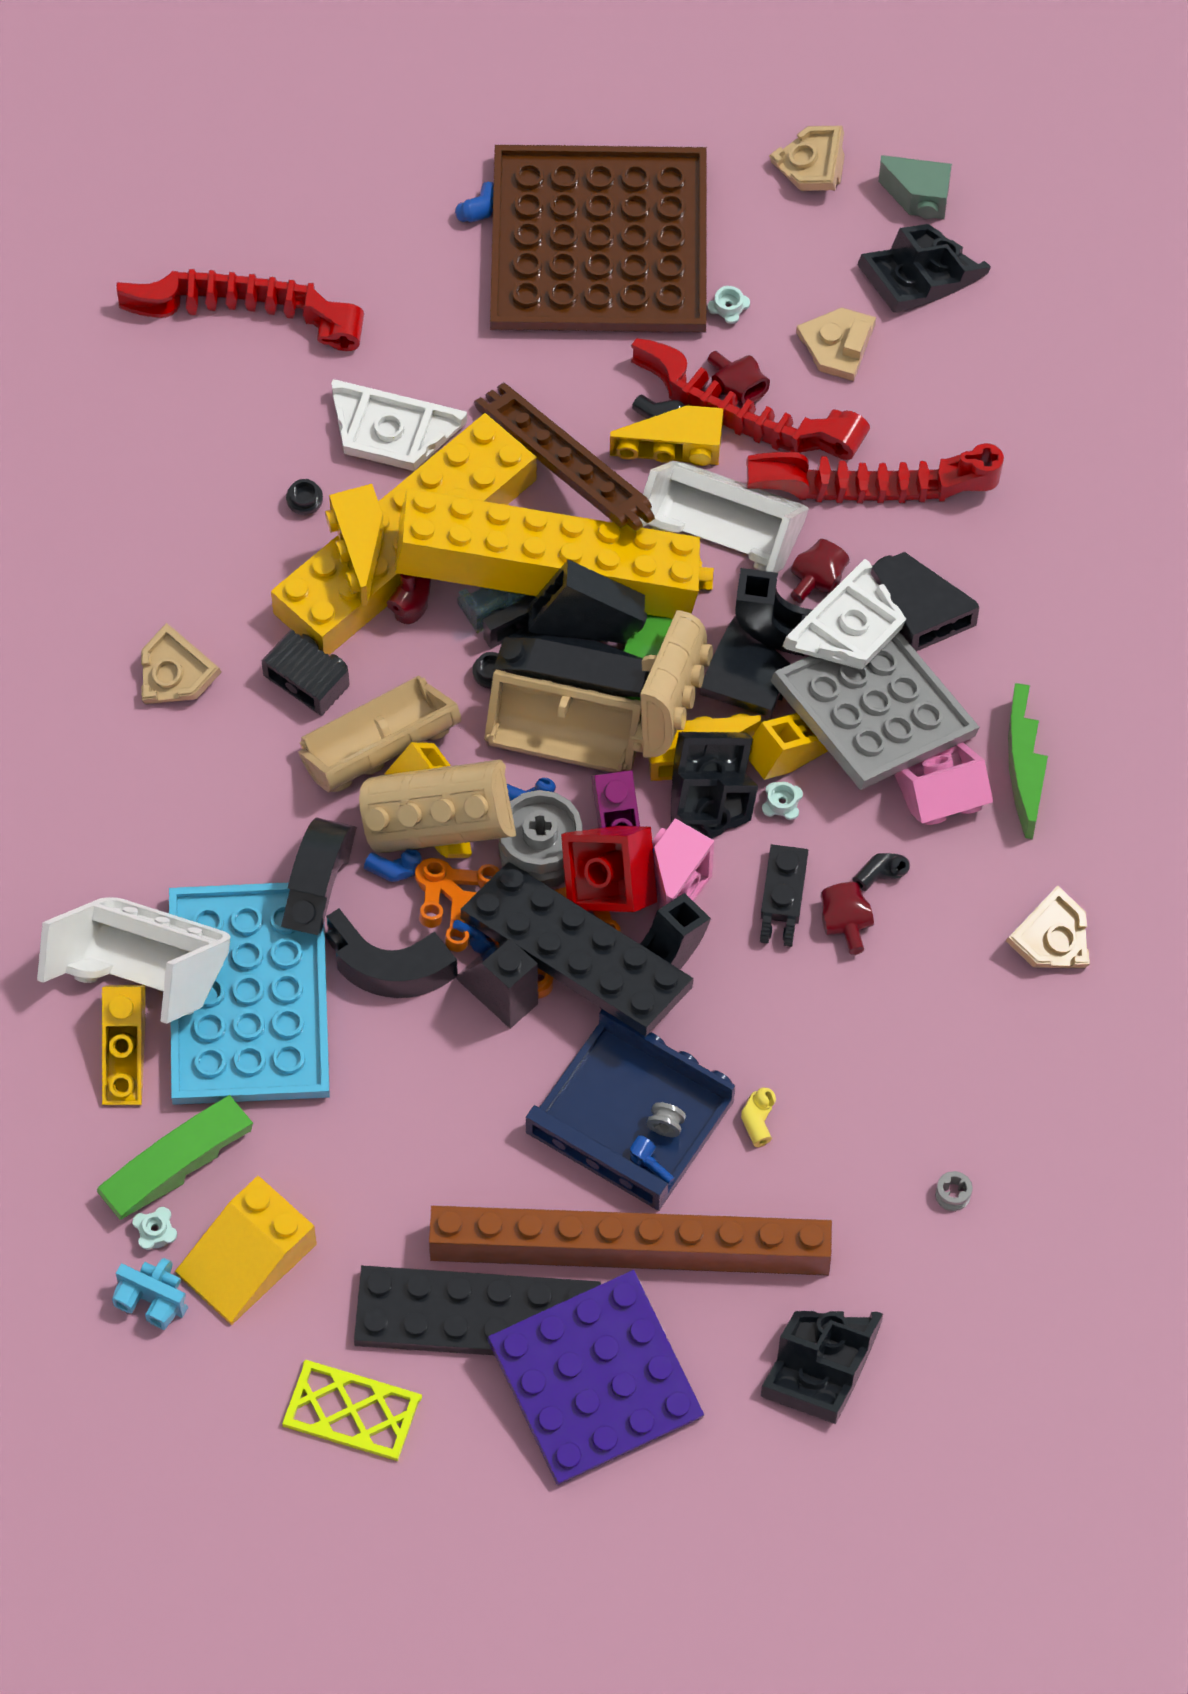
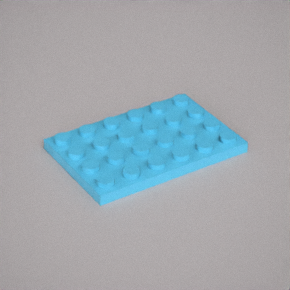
M289 882L169 888V914L222 930L231 936L229 953L203 1006L194 1011L193 1014L185 1015L171 1022V1098L173 1105L217 1103L228 1095L235 1102L330 1098L325 920L321 936L281 927L290 891L288 889Z

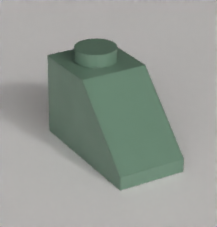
M881 155L878 182L909 215L920 216L925 219H945L952 164Z

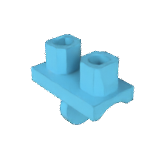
M163 1258L157 1266L145 1262L140 1272L122 1263L116 1272L118 1285L112 1297L113 1305L126 1313H132L139 1300L143 1299L151 1303L145 1314L146 1320L162 1330L166 1329L176 1315L183 1318L188 1309V1305L184 1304L185 1293L177 1289L181 1278L171 1274L172 1261Z

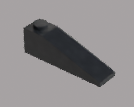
M528 628L504 637L493 667L494 671L501 670L506 673L547 680L585 690L589 689L617 697H641V691L650 671H642L643 658L601 642L534 634L529 632Z

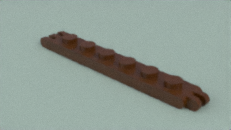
M505 382L497 386L499 394L494 390H490L485 394L488 402L482 397L474 401L476 409L482 415L486 413L533 453L539 462L620 528L628 525L634 531H637L643 527L640 518L646 523H650L655 519L651 511L652 505L646 496Z

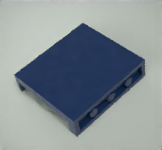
M601 1009L599 1012V1024L540 1107L534 1105L526 1115V1133L660 1211L734 1103L735 1085L722 1072L717 1070L711 1072L699 1065L698 1061L691 1054L684 1051L677 1052L666 1046L665 1042L658 1035L650 1032L645 1037ZM657 1102L668 1103L680 1108L686 1114L684 1123L679 1124L682 1129L679 1136H663L652 1131L647 1126L648 1118L653 1115L651 1112L653 1104ZM637 1136H644L655 1144L656 1150L651 1157L656 1159L675 1178L670 1185L651 1169H648L646 1166L640 1167L632 1162L630 1147Z

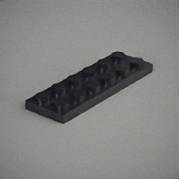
M509 861L461 908L460 918L498 943H502L510 938L538 964L540 970L645 1037L693 988V977Z
M361 1265L354 1346L494 1355L487 1340L488 1336L601 1285V1281Z

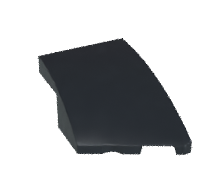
M929 224L900 228L890 250L861 254L857 264L893 312L919 307L953 294L987 275L991 268L985 261L978 264L964 255L961 245L946 238L940 231Z
M735 616L725 631L711 660L700 688V695L771 717L777 701H782L784 698L771 682L772 676L775 671L791 663L774 648L751 637L740 626Z
M678 732L672 774L671 823L676 818L712 839L721 835L728 828H736L751 821L758 785L746 774L753 740L748 733Z
M795 1311L780 1336L778 1357L762 1385L761 1397L836 1424L869 1356L882 1323L883 1313L871 1312L869 1317H844V1311H829L827 1313Z

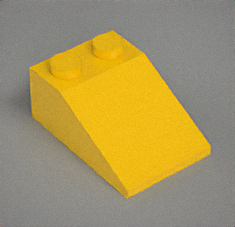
M258 1175L227 1204L175 1270V1274L229 1324L233 1325L317 1245L315 1226Z

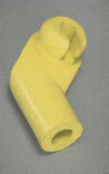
M766 1087L759 1088L758 1091L753 1092L741 1112L742 1122L754 1147L764 1146L772 1140L765 1120L776 1102V1096L771 1089Z

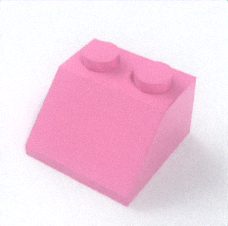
M963 742L894 774L910 813L922 824H939L944 822L949 815L959 812L962 814L975 813L980 811L983 805L993 803L985 760Z
M675 818L668 829L661 828L652 843L659 909L683 893L695 901L712 877L714 840Z

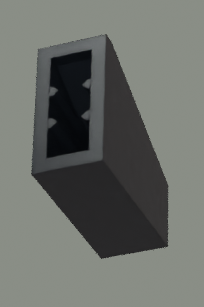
M906 552L895 556L888 555L882 557L872 565L871 575L878 585H885L891 595L892 602L899 607L905 616V624L899 632L915 651L977 626L979 613L977 602Z
M568 559L529 604L528 631L541 635L625 644L634 632H640L645 625L647 619L645 595Z
M510 938L481 953L456 975V979L510 1029L538 1005V964Z

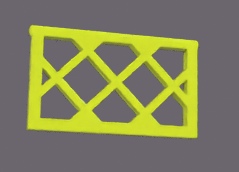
M304 1360L303 1369L282 1426L398 1461L416 1409L422 1400V1394L310 1360ZM311 1371L331 1376L334 1383L312 1392L308 1379ZM354 1383L370 1388L374 1395L352 1404L344 1386ZM338 1390L347 1408L329 1417H325L317 1399ZM394 1395L410 1400L407 1410L393 1417L384 1399ZM378 1402L387 1420L366 1430L357 1412ZM311 1403L320 1421L308 1424L294 1418L298 1408ZM351 1415L360 1433L351 1437L333 1431L330 1425ZM390 1427L397 1437L393 1449L374 1444L370 1438Z

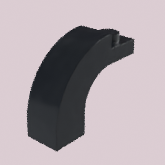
M740 568L735 614L740 626L751 637L771 648L804 656L802 653L787 650L783 647L786 636L814 609L802 608L783 599L776 589L778 573Z
M318 817L312 820L302 839L288 884L290 891L281 927L321 936L335 878L341 865L349 863L357 829L356 826Z
M683 893L657 910L652 926L640 945L678 969H681L700 944L711 918Z
M340 908L326 916L328 932L325 935L331 947L336 951L337 970L360 989L383 997L409 998L437 990L455 979L456 975H458L457 959L435 931L408 948L384 950L364 940Z

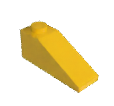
M795 713L761 722L752 737L749 761L761 777L766 780L791 773L828 752V750L802 718Z

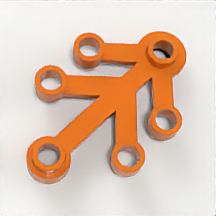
M439 858L424 859L416 866L415 880L425 892L424 904H422L419 914L420 923L428 928H435L441 924L443 908L439 904L440 893H443L452 902L450 927L447 929L445 936V945L449 950L461 952L468 946L469 932H460L454 929L453 922L460 920L466 923L460 918L461 908L477 893L463 891L457 884L478 885L482 888L490 880L483 876L493 877L499 871L498 867L492 864H485L478 871L452 869L449 863ZM426 913H434L436 916L431 917L426 915ZM452 937H460L462 940L456 941Z

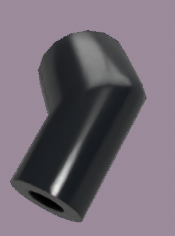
M639 395L634 400L632 409L648 419L686 405L679 400L655 403L646 396Z
M878 853L858 871L852 880L858 883L861 890L867 891L877 879H896L907 874L910 869V862L903 855Z

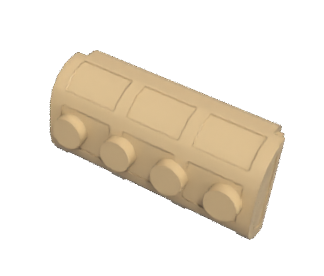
M677 610L658 654L648 655L642 659V671H650L640 694L642 718L634 737H630V747L636 752H643V757H658L666 753L671 747L677 730H684L687 716L686 709L693 708L695 687H702L704 666L709 667L711 663L713 646L712 644H707L705 626L691 613Z
M495 670L484 740L489 742V746L611 773L632 770L637 753L630 747V737H634L642 718L641 701Z
M418 675L302 736L301 742H299L302 750L298 751L308 773L321 788L327 792H338L349 787L352 783L351 780L363 774H373L380 771L384 767L385 762L399 757L411 742L423 743L429 739L436 740L446 736L451 727L461 722V714L456 702L427 683L424 677L422 678Z
M492 760L368 778L363 782L359 795L362 823L368 844L375 852L386 853L406 849L515 837V825L505 778V764L502 760Z

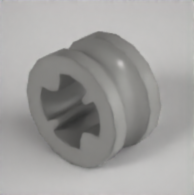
M657 1102L653 1104L651 1109L653 1115L648 1118L647 1126L652 1131L663 1136H679L682 1130L679 1124L684 1123L686 1114L680 1108L668 1103Z
M952 1171L943 1174L938 1180L935 1192L936 1201L942 1208L949 1211H959L965 1208L972 1194V1182L961 1172ZM950 1184L958 1185V1191L963 1189L957 1198L950 1197V1191L945 1193L949 1189Z

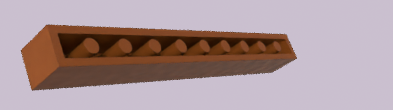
M431 1205L429 1250L430 1261L829 1276L832 1253V1220Z

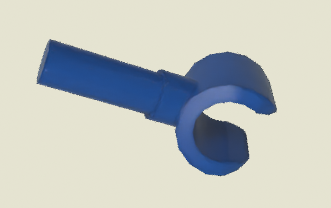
M460 920L453 922L454 929L460 932H469L470 946L475 952L481 954L495 946L494 943L486 939L489 936L475 927Z
M637 1136L630 1147L632 1162L640 1167L646 1166L648 1169H651L670 1185L675 1178L656 1159L651 1157L656 1150L655 1144L644 1136Z

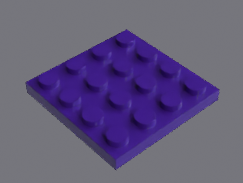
M634 1270L488 1336L487 1340L557 1486L699 1420L705 1415Z

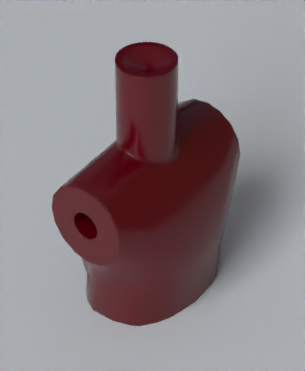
M717 351L711 352L708 356V363L718 370L712 376L711 381L719 382L722 388V395L727 396L732 391L736 394L738 401L744 405L747 399L756 402L767 393L770 380L762 374L757 361L752 356L747 355L733 362Z
M819 539L810 549L800 553L793 562L791 572L800 578L801 581L790 594L791 598L797 603H803L814 588L830 594L840 584L842 573L850 561L848 554L841 547L826 539Z
M400 574L401 583L386 603L389 609L395 613L397 621L409 625L418 621L428 607L431 579Z
M856 882L839 883L822 890L820 898L823 910L822 922L826 935L844 934L849 953L851 955L862 953L864 945L859 930L874 925L873 913L869 902L862 895L860 887Z

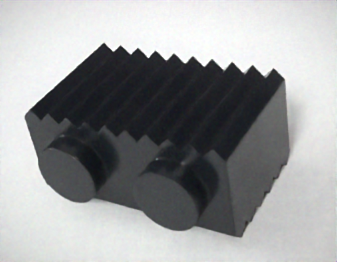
M290 630L261 660L263 676L321 716L324 715L326 710H329L335 700H338L339 696L350 685L348 667L340 657L335 654L330 656L325 654L322 650H319L317 643L306 634L300 636L293 630Z

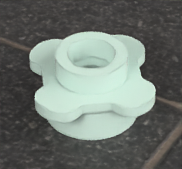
M724 286L716 292L715 300L709 301L707 309L709 313L718 314L725 318L727 323L734 324L739 321L740 313L750 307V299L747 296H743L738 288Z
M772 782L766 786L768 796L767 801L762 805L763 813L768 817L780 815L784 816L787 820L796 819L799 816L798 801L803 797L801 788L788 782ZM785 799L786 802L784 804H781L779 800Z
M159 1207L153 1213L146 1215L138 1213L135 1215L133 1226L139 1231L140 1238L138 1242L141 1248L145 1250L161 1248L167 1243L170 1244L176 1240L177 1231L171 1226V1211L168 1208ZM156 1225L159 1227V1229L157 1231H152V1226Z

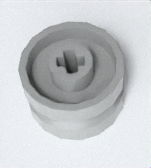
M537 790L523 793L510 801L516 836L499 838L498 847L501 865L503 867L509 861L548 887H557L565 882L561 834L583 830L579 811L570 800L556 792Z

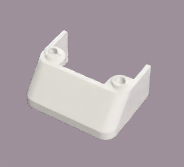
M671 461L650 470L643 495L649 499L652 505L651 511L655 519L650 523H646L641 518L640 520L643 527L649 524L651 529L677 533L684 531L749 554L748 558L754 561V568L760 571L778 572L784 568L804 525L809 508L796 501L761 489H747V484L679 461Z
M114 897L100 898L42 922L37 981L44 983L67 973L73 975L75 980L79 982L93 983L100 977L112 974L163 991L160 1022L167 1024L185 1015L193 1014L194 1011L203 1006L229 953L231 936L222 930L125 899Z

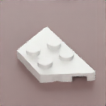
M333 379L331 383L343 451L347 455L415 471L467 422L466 411Z
M864 559L786 636L783 647L787 650L862 670L903 628L906 618L899 607L892 602L891 595L885 585H878L870 573L872 565L868 560Z

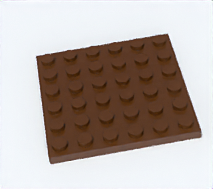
M495 145L490 330L706 332L707 147Z

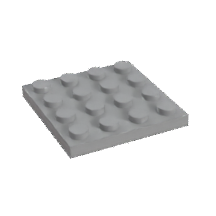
M900 632L862 670L808 656L775 671L771 679L774 686L860 790L975 737L979 729L977 723Z

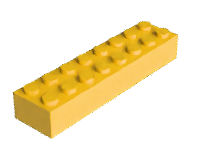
M484 413L378 501L383 513L384 536L368 605L362 606L358 593L351 594L349 590L346 572L350 570L347 562L341 563L335 546V542L340 541L337 535L271 590L273 614L296 634L310 636L317 643L319 650L330 655L387 607V600L401 583L400 574L395 573L399 518L407 488L508 505L537 480L536 456Z
M408 488L406 490L399 518L395 573L537 596L569 559L644 594L645 612L647 615L673 619L677 610L692 614L699 592L700 537L648 528H640L634 531L628 525L620 528L612 522Z

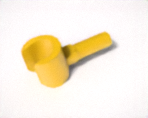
M701 558L699 561V589L712 590L714 568L702 567Z

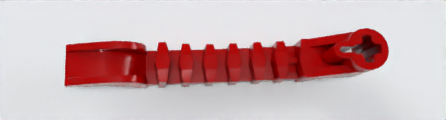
M189 269L188 272L172 271L165 278L149 284L117 282L116 290L119 308L134 314L156 318L172 316L180 307L181 295H186V309L189 315H196L198 296H206L205 305L209 311L216 310L217 297L226 298L225 303L229 310H235L237 299L245 300L247 310L255 312L257 301L265 302V309L268 315H275L277 304L284 305L283 311L285 316L291 319L294 318L296 308L303 309V317L306 324H312L319 329L317 336L319 343L328 344L340 351H353L360 346L364 311L359 306L351 303L327 301L315 290L314 283H308L307 286L296 284L295 280H289L288 282L277 281L276 277L261 279L257 278L255 274H249L248 277L237 276L235 272H229L228 275L216 274L215 270H209L208 273L196 272L195 269Z
M636 338L631 344V348H633L631 363L658 376L667 388L669 399L679 400L686 406L723 408L722 427L726 426L733 429L735 434L739 436L743 433L753 437L757 443L763 441L771 444L772 448L777 451L781 448L789 452L803 453L820 449L837 458L850 460L870 431L869 423L861 415L853 411L841 412L836 409L830 412L827 419H809L805 417L798 429L792 427V416L786 412L779 423L773 421L775 418L774 411L768 406L758 416L755 414L756 407L754 402L747 399L742 408L737 407L738 398L732 391L727 394L724 400L719 399L722 388L719 382L715 380L704 392L703 389L708 383L709 376L702 367L687 383V359L679 350L662 343Z
M984 443L975 446L972 451H965L951 458L940 459L939 469L929 470L927 462L920 461L918 470H909L906 462H900L898 471H888L886 463H879L878 471H868L866 463H859L857 471H848L846 461L839 460L837 471L831 470L827 456H821L817 470H808L809 460L803 454L796 452L761 453L749 455L746 459L747 489L782 490L795 495L799 500L815 499L819 503H822V500H836V503H842L843 500H856L857 503H863V501L884 503V500H898L899 503H905V500L925 502L926 499H938L939 502H945L946 498L962 491H989L994 489L1000 481L1004 455L996 445Z

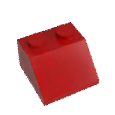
M612 826L561 834L567 899L586 911L636 912L657 903L651 827Z

